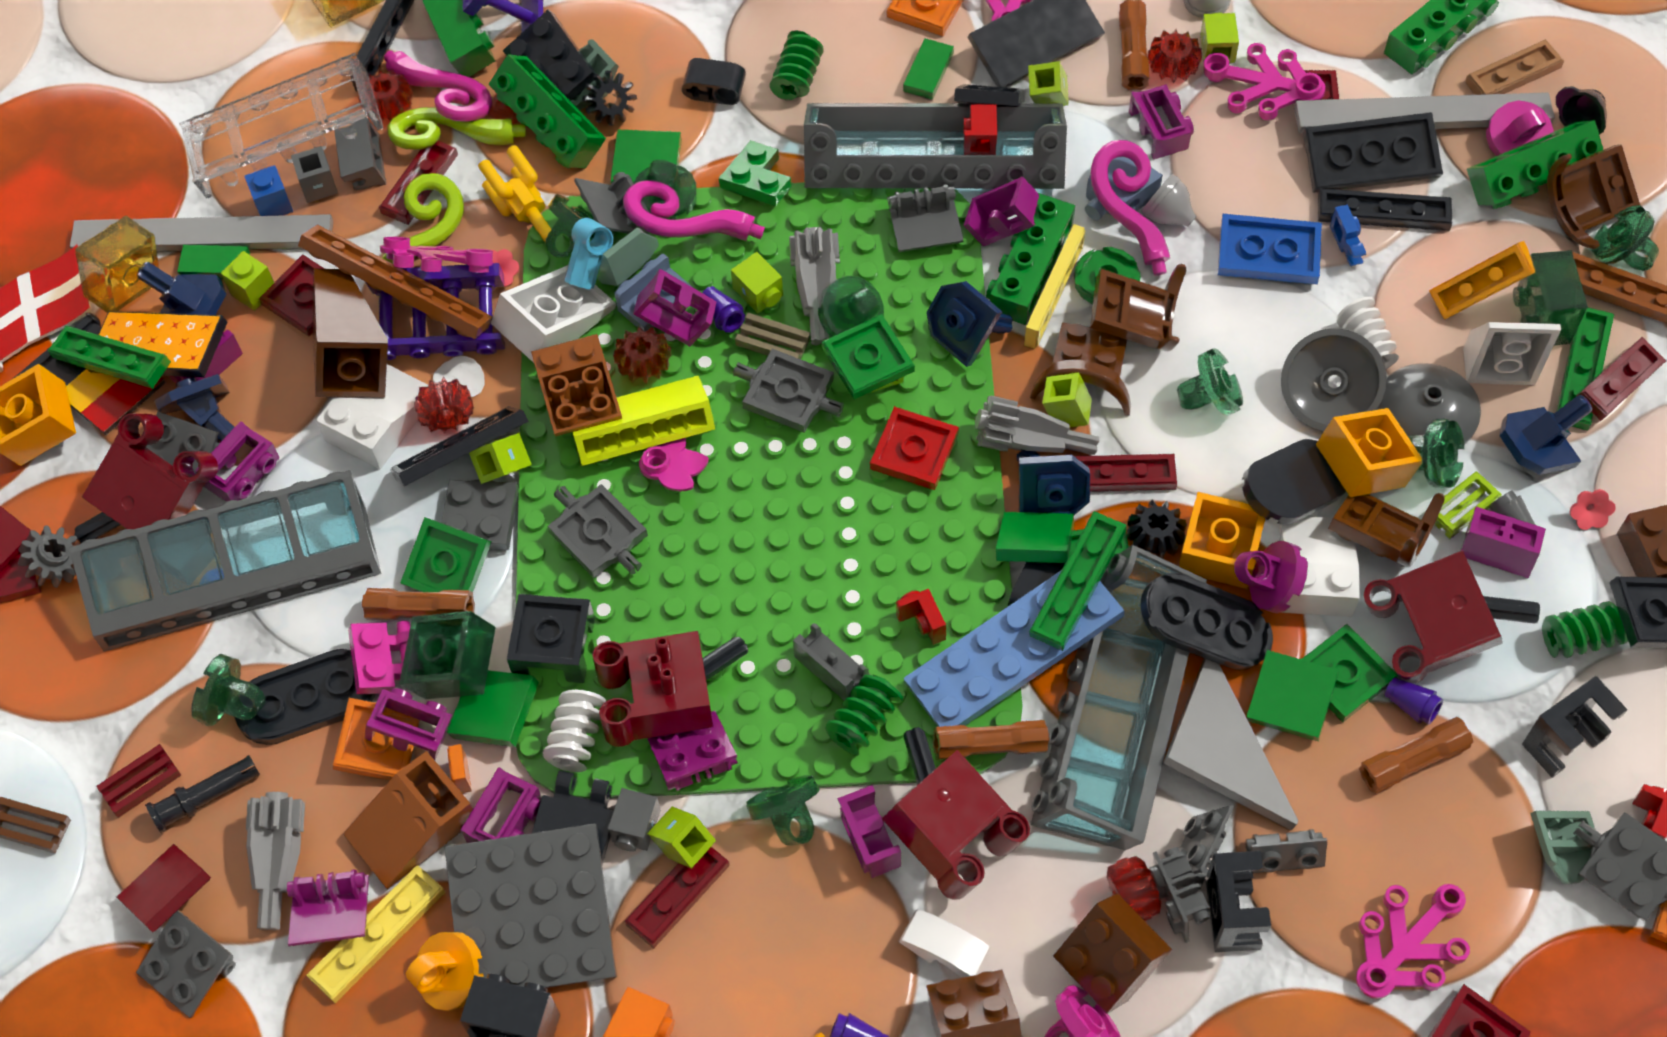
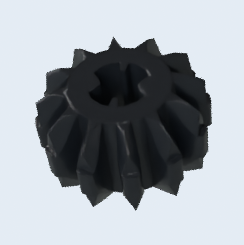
M610 70L605 71L604 81L598 74H594L593 79L597 85L594 87L586 83L584 86L587 90L592 91V95L582 96V101L593 102V104L586 108V113L590 115L597 111L595 121L601 123L606 116L607 124L610 126L614 125V115L621 122L626 121L622 111L625 109L633 113L635 110L627 104V101L636 100L637 95L632 93L626 94L634 86L633 83L629 81L622 84L624 80L622 73H618L613 80ZM614 90L613 96L617 97L614 104L608 102L605 106L603 103L606 100L602 98L605 92L610 94Z
M1152 499L1148 503V508L1139 504L1136 507L1135 514L1129 516L1127 522L1129 528L1127 529L1126 536L1127 540L1133 541L1132 545L1164 559L1165 553L1174 556L1178 551V546L1184 544L1186 539L1184 531H1186L1187 523L1186 520L1180 519L1181 512L1179 508L1169 510L1168 501L1164 502L1161 507L1157 506Z

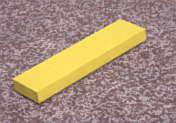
M1073 224L1026 326L1025 346L1035 349L1042 339L1084 247V227Z
M416 865L367 914L365 937L341 940L307 974V977L336 1003L446 893L444 888L420 866Z

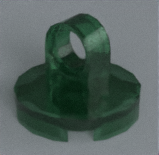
M652 161L650 166L638 174L634 184L645 180L658 181L676 191L679 197V209L673 216L664 219L676 220L677 216L685 212L689 214L697 202V185L693 175L684 167L669 161ZM656 196L643 198L649 212L652 204L665 203L664 200Z
M556 194L548 207L559 219L546 238V247L549 253L555 257L569 258L572 255L575 244L571 236L574 224L582 218L593 219V216L580 205L578 207H569L566 205L569 199ZM595 232L591 235L590 240L594 238ZM566 234L569 237L570 246L565 252L561 253L557 250L555 241L559 235Z
M1640 205L1630 206L1614 215L1618 221L1609 229L1605 225L1599 229L1593 239L1599 241L1600 246L1596 249H1591L1599 262L1605 264H1615L1623 260L1636 270H1649L1659 254V248L1648 237L1654 227V217ZM1635 251L1641 252L1647 255L1648 257L1640 256L1637 253H1635Z
M846 276L831 282L821 293L822 299L821 307L818 308V317L823 329L830 337L881 314L884 316V305L879 292L870 282L861 277Z
M1216 348L1198 355L1197 363L1200 375L1181 383L1177 387L1180 406L1184 409L1192 410L1213 402L1215 407L1226 416L1240 411L1241 408L1239 406H1242L1244 402L1242 390L1236 375L1232 374L1229 376L1223 366L1229 363L1226 357Z
M1438 418L1429 424L1425 435H1411L1408 438L1422 456V464L1418 470H1424V475L1429 485L1434 488H1451L1459 481L1463 470L1464 462H1457L1458 449H1464V438L1457 421Z
M219 654L213 658L203 673L209 676L204 689L197 687L191 706V716L206 726L215 725L225 713L239 719L249 720L264 707L265 696L256 685L240 679L241 663L239 659ZM239 695L248 697L253 703V708L243 705Z
M813 775L787 780L788 785L777 789L772 786L746 802V807L752 820H760L770 817L779 839L785 845L793 846L809 842L814 833V824L805 802L820 791ZM793 818L798 821L800 826V834L797 838L793 836L790 829V823Z

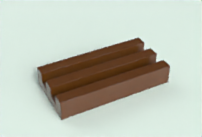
M0 796V838L56 854L71 819L64 814ZM10 810L59 825L56 828L7 813ZM5 822L53 836L51 841L2 828L1 825Z

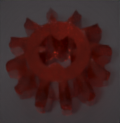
M1175 28L1172 34L1163 30L1160 37H1154L1150 50H1148L1147 58L1149 59V64H1151L1152 73H1159L1161 80L1166 77L1171 78L1174 84L1177 78L1187 81L1190 74H1196L1199 62H1201L1202 52L1199 47L1198 38H1190L1189 31L1179 34Z
M379 69L378 75L368 74L367 82L360 83L358 99L368 118L375 117L378 123L382 122L385 118L391 121L398 114L405 112L404 110L412 109V88L403 74L397 75L393 69L384 74Z
M638 325L635 333L625 330L624 339H616V350L613 354L614 362L618 366L619 373L622 376L628 375L632 383L638 378H642L643 382L647 384L651 376L660 380L661 371L668 370L670 366L669 359L672 355L671 347L667 344L664 334H656L653 326L645 332Z
M444 376L440 382L429 380L428 387H419V393L415 397L414 402L415 412H417L421 426H427L430 432L441 429L444 434L447 429L458 431L460 424H469V418L473 414L474 409L473 400L467 385H461L458 379L447 382Z
M1137 856L1129 859L1126 857L1116 861V864L1108 866L1106 878L1112 895L1118 893L1144 921L1160 914L1162 904L1159 897L1160 893L1145 861Z

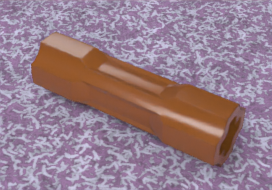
M1126 0L1120 4L1122 86L1127 90H1142L1149 86V59L1147 58L1146 4L1141 0Z
M367 588L366 593L363 595L362 608L364 618L367 620L394 621L399 618L438 619L443 622L470 623L471 618L474 616L475 602L473 592L469 590L400 592L389 588Z
M1459 717L1452 718L1412 741L1361 762L1359 767L1361 777L1369 790L1376 794L1399 783L1404 777L1441 759H1448L1471 748V744L1474 743L1471 731L1466 727L1462 719Z
M1045 720L1018 721L1011 725L970 728L965 725L934 728L933 749L936 760L948 759L957 750L964 758L976 754L1012 752L1021 755L1048 752L1049 733Z

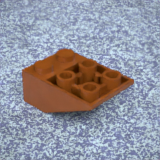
M597 334L531 351L555 437L622 419Z
M425 751L393 776L343 835L385 888L389 889L416 865H420L460 834L461 828L473 808L471 803L431 755Z

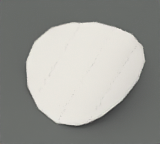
M466 356L452 358L442 364L433 374V381L437 386L461 397H474L481 393L485 385L481 366L473 358Z

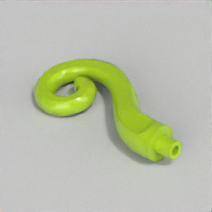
M423 107L405 111L393 118L387 128L390 141L400 148L419 150L434 145L439 140L441 133L436 123L452 127L481 143L490 145L514 144L515 137H526L525 125H512V119L454 121L439 114L436 107ZM416 125V131L422 135H408L405 133V130Z
M435 173L423 174L413 179L404 192V205L409 214L416 219H434L442 210V204L438 200H433L426 206L421 205L417 200L421 192L425 190L437 191L447 201V209L443 219L434 227L409 237L410 246H437L454 233L459 226L464 212L463 197L455 182L447 176ZM384 253L382 258L393 264V260L387 259L386 253Z

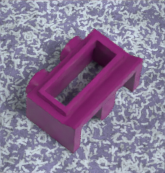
M1166 84L1142 92L1132 91L1128 111L1130 116L1140 114L1139 130L1141 135L1151 134L1153 138L1151 150L1153 160L1189 149L1191 135L1194 133L1191 118L1189 116L1183 117L1180 111L1181 102L1176 92L1171 93ZM1156 107H1162L1172 126L1171 129L1166 130L1155 109Z
M1021 177L972 198L964 227L983 247L1029 229L1035 225L1034 214L1039 194L1024 177ZM1015 214L1017 215V217H1015V218H1013V219H1010V220L1007 219L1008 217H1011V216H1013V215H1015Z
M659 269L654 278L638 294L633 315L690 347L711 326L717 301ZM661 289L675 297L674 303L659 296ZM689 306L697 309L693 315L685 311Z
M242 421L211 452L218 462L217 473L223 466L227 468L234 466L237 460L235 453L244 443L255 448L226 480L216 475L204 485V488L226 502L231 500L239 501L248 497L254 485L264 474L272 471L277 460L280 458L272 442L251 430Z
M393 688L390 692L382 689L366 724L365 739L372 741L375 732L394 738L393 746L398 750L406 751L410 744L429 751L428 753L436 760L451 723L452 714L447 713L446 707L438 702L427 701L426 704H422L412 700V695L405 690ZM386 707L435 725L436 729L434 733L382 715Z
M498 767L461 828L466 842L472 843L524 835L523 831L529 820L533 821L537 817L542 799L538 787ZM506 790H513L521 794L498 835L495 837L483 831L488 820L492 819L495 815L497 805Z
M873 785L837 798L841 806L840 818L863 872H869L871 878L901 867V849L899 845L893 847L884 826V821L881 819L882 817L875 805Z

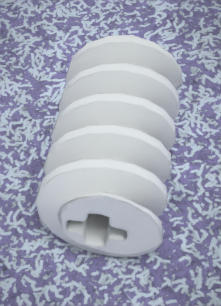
M1368 296L1354 300L1346 305L1338 314L1336 322L1339 328L1350 330L1366 338L1381 355L1385 369L1391 367L1399 359V356L1393 353L1397 346L1395 341L1390 340L1392 336L1390 331L1384 329L1386 323L1384 319L1379 318L1381 313L1378 308L1374 307L1375 301L1373 297Z
M567 690L559 696L560 705L555 710L556 719L551 723V730L553 732L547 737L548 746L543 750V757L547 762L561 770L583 772L587 768L578 761L589 760L591 753L582 747H592L595 744V740L586 735V733L593 734L599 730L598 725L590 721L600 720V711L594 707H601L606 702V699L601 695L585 690Z

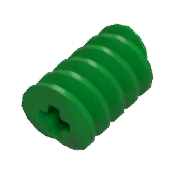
M794 30L789 32L780 54V59L777 62V67L773 73V78L770 81V89L774 95L780 99L793 100L797 97H804L809 93L810 85L814 80L813 76L816 74L817 66L821 61L820 57L824 53V47L820 41L803 31Z
M1610 601L1601 602L1599 605H1589L1585 609H1573L1572 612H1560L1558 616L1554 614L1548 615L1542 623L1543 639L1548 652L1553 658L1558 656L1559 649L1565 658L1572 657L1573 646L1576 652L1582 655L1587 652V644L1592 651H1598L1601 648V641L1606 648L1613 647L1615 639L1620 645L1628 642L1618 608Z
M862 676L859 681L860 686L852 689L851 697L845 698L843 701V708L836 710L834 713L835 720L828 721L825 726L830 739L853 755H859V751L855 747L856 744L862 747L870 745L869 740L864 736L865 733L871 736L878 734L877 728L872 724L873 722L880 725L886 723L887 719L881 711L883 710L889 714H893L895 711V707L889 700L891 699L895 702H902L903 700L902 694L890 682L880 676Z

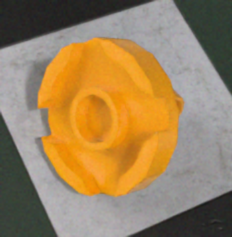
M440 932L429 937L421 946L417 958L407 969L406 978L420 992L425 1002L435 1009L448 1011L464 1007L474 975L484 977V974H479L477 960L482 959L481 951L473 939L464 933Z

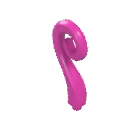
M388 51L384 55L388 72L398 80L413 86L450 88L438 93L434 101L437 112L448 119L461 122L474 121L485 117L492 108V97L489 90L483 84L470 77L427 67L416 62L402 51ZM470 95L475 100V102L471 105L466 106L469 103ZM450 103H458L464 106H454Z
M1127 140L1111 141L1100 148L1092 161L1091 183L1094 193L1105 210L1136 237L1142 251L1144 264L1152 265L1154 276L1166 274L1165 262L1170 259V254L1162 233L1150 220L1123 202L1113 191L1108 179V166L1111 161L1118 157L1128 158L1136 165L1137 174L1134 177H1129L1123 169L1117 168L1113 171L1112 178L1119 189L1127 192L1137 191L1143 188L1149 181L1151 173L1150 160L1144 150L1135 143Z
M645 180L637 182L626 191L623 197L624 210L628 218L641 229L659 236L691 237L721 233L747 241L748 236L761 240L765 227L753 223L755 216L730 209L713 211L679 220L664 219L673 216L678 211L679 197L674 189L658 181ZM647 196H656L664 200L665 203L652 204L650 214L642 207L641 200Z

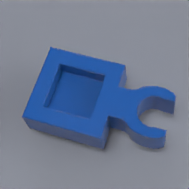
M1348 204L1335 207L1330 229L1341 252H1345L1350 266L1363 264L1361 256L1366 255V250L1358 238V235L1361 233L1360 222L1356 216L1352 215Z

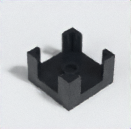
M518 594L506 659L511 673L531 675L528 667L563 670L567 682L585 683L587 665L584 658L587 631L588 633H593L595 622L590 599Z
M1597 676L1542 713L1522 743L1525 749L1552 778L1565 769V764L1547 744L1553 742L1565 756H1568L1575 748L1580 746L1584 738L1592 747H1596L1605 741L1612 732L1592 710L1595 703L1612 720L1620 719L1628 710Z
M1261 851L1214 853L1205 882L1208 905L1211 908L1209 912L1215 952L1261 950L1263 942L1260 939V932L1270 931L1272 925L1270 911L1267 907L1240 908L1239 895H1250L1253 892V871H1260L1263 868Z

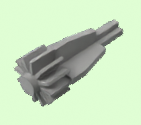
M807 227L803 233L795 231V236H789L791 266H795L797 288L804 316L810 317L811 344L817 346L822 344V341L829 339L828 316L833 314L836 290V263H840L838 233H832V229L823 232L821 227Z
M991 395L988 396L987 402L983 404L984 410L979 409L977 412L975 429L979 430L976 440H979L978 446L1000 451H1008V448L1019 451L1022 449L1026 451L1063 453L1064 449H1069L1095 455L1097 452L1098 436L1069 430V424L1035 409L1022 406L1017 407L1018 401Z
M267 792L265 796H260V798L252 797L247 802L246 848L252 890H258L259 893L257 928L260 930L280 929L282 893H287V882L293 881L300 854V832L304 830L305 802H302V799L293 800V797H288V793Z

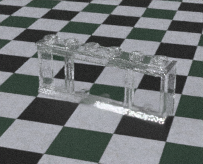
M356 53L341 57L338 60L311 69L308 72L281 81L278 84L179 123L193 174L192 181L206 199L213 197L209 184L210 179L220 176L227 186H235L239 182L235 169L250 164L255 172L268 168L264 158L278 152L286 162L292 163L291 155L297 154L294 146L308 140L314 148L322 146L323 150H325L327 143L323 134L338 128L346 139H353L357 136L353 122L365 117L370 118L378 131L384 129L368 73ZM355 80L361 103L327 116L321 93ZM311 98L316 121L244 149L238 126ZM228 131L233 154L205 164L199 142Z

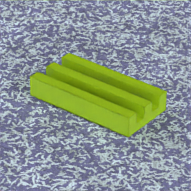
M1477 471L1445 495L1440 512L1476 483L1480 486L1444 516L1439 513L1435 526L1439 530L1443 528L1446 531L1445 535L1449 539L1469 525L1475 507L1454 524L1450 521L1484 494L1488 493L1489 496L1476 506L1486 510L1502 495Z

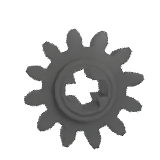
M47 525L44 526L41 535L31 530L27 540L22 541L18 550L22 553L18 565L29 566L25 577L29 578L35 574L38 575L39 586H42L46 579H51V583L55 588H58L62 578L66 582L71 583L76 573L69 547L74 546L77 537L70 536L68 539L64 538V528L62 527L57 530L56 534H52L51 529Z

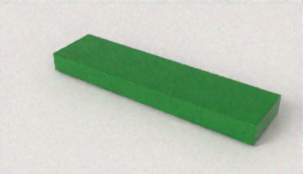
M1580 306L1577 312L1556 412L1573 400L1602 373L1614 318L1613 313ZM1589 413L1572 427L1588 431L1592 423L1593 413Z
M67 325L47 351L54 359L152 389L171 363L164 354Z
M1093 511L1029 631L1030 637L1061 651L1064 650L1127 530L1126 524Z

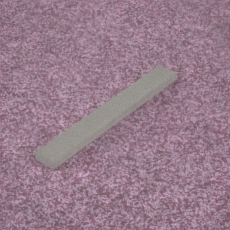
M1549 92L1296 101L1294 106L1299 133H1303L1305 127L1429 112L1433 114L1435 129L1489 127V121L1497 109L1508 102L1518 100L1532 102L1542 108L1550 118L1551 123L1555 119Z
M331 214L74 220L70 249L77 244L80 246L81 253L182 251L183 245L247 246L248 249L301 248L298 244L303 233L317 224L332 232L333 219Z

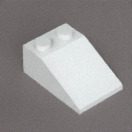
M569 265L499 295L491 324L533 363L531 351L580 338L616 307V303L596 285L594 288L585 289L565 282Z
M1488 322L1471 330L1463 348L1466 380L1469 383L1535 385L1561 331L1560 324Z
M387 364L385 398L334 397L316 419V422L326 442L381 469L438 394V391L430 385Z
M1307 516L1293 524H1279L1280 540L1300 546L1302 549L1300 554L1302 557L1307 558L1308 562L1307 579L1300 596L1293 594L1286 603L1291 605V607L1281 613L1353 616L1360 599L1359 563L1355 542L1344 540L1337 533L1328 529L1332 518Z

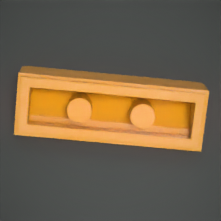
M1524 241L1518 242L1430 289L1429 292L1443 319L1446 320L1535 273L1527 245Z

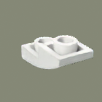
M919 909L912 915L899 940V943L928 963L937 960L962 978L976 974L990 947L956 925Z

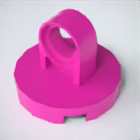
M1518 100L1508 102L1495 111L1486 130V139L1491 151L1495 156H1498L1550 134L1554 130L1550 118L1542 108L1532 102Z
M1071 985L1057 995L1055 1003L1061 1019L1049 1028L1044 1037H1059L1064 1032L1069 1037L1121 1036L1108 1013L1098 1004L1092 1007L1083 999L1088 993L1075 985Z

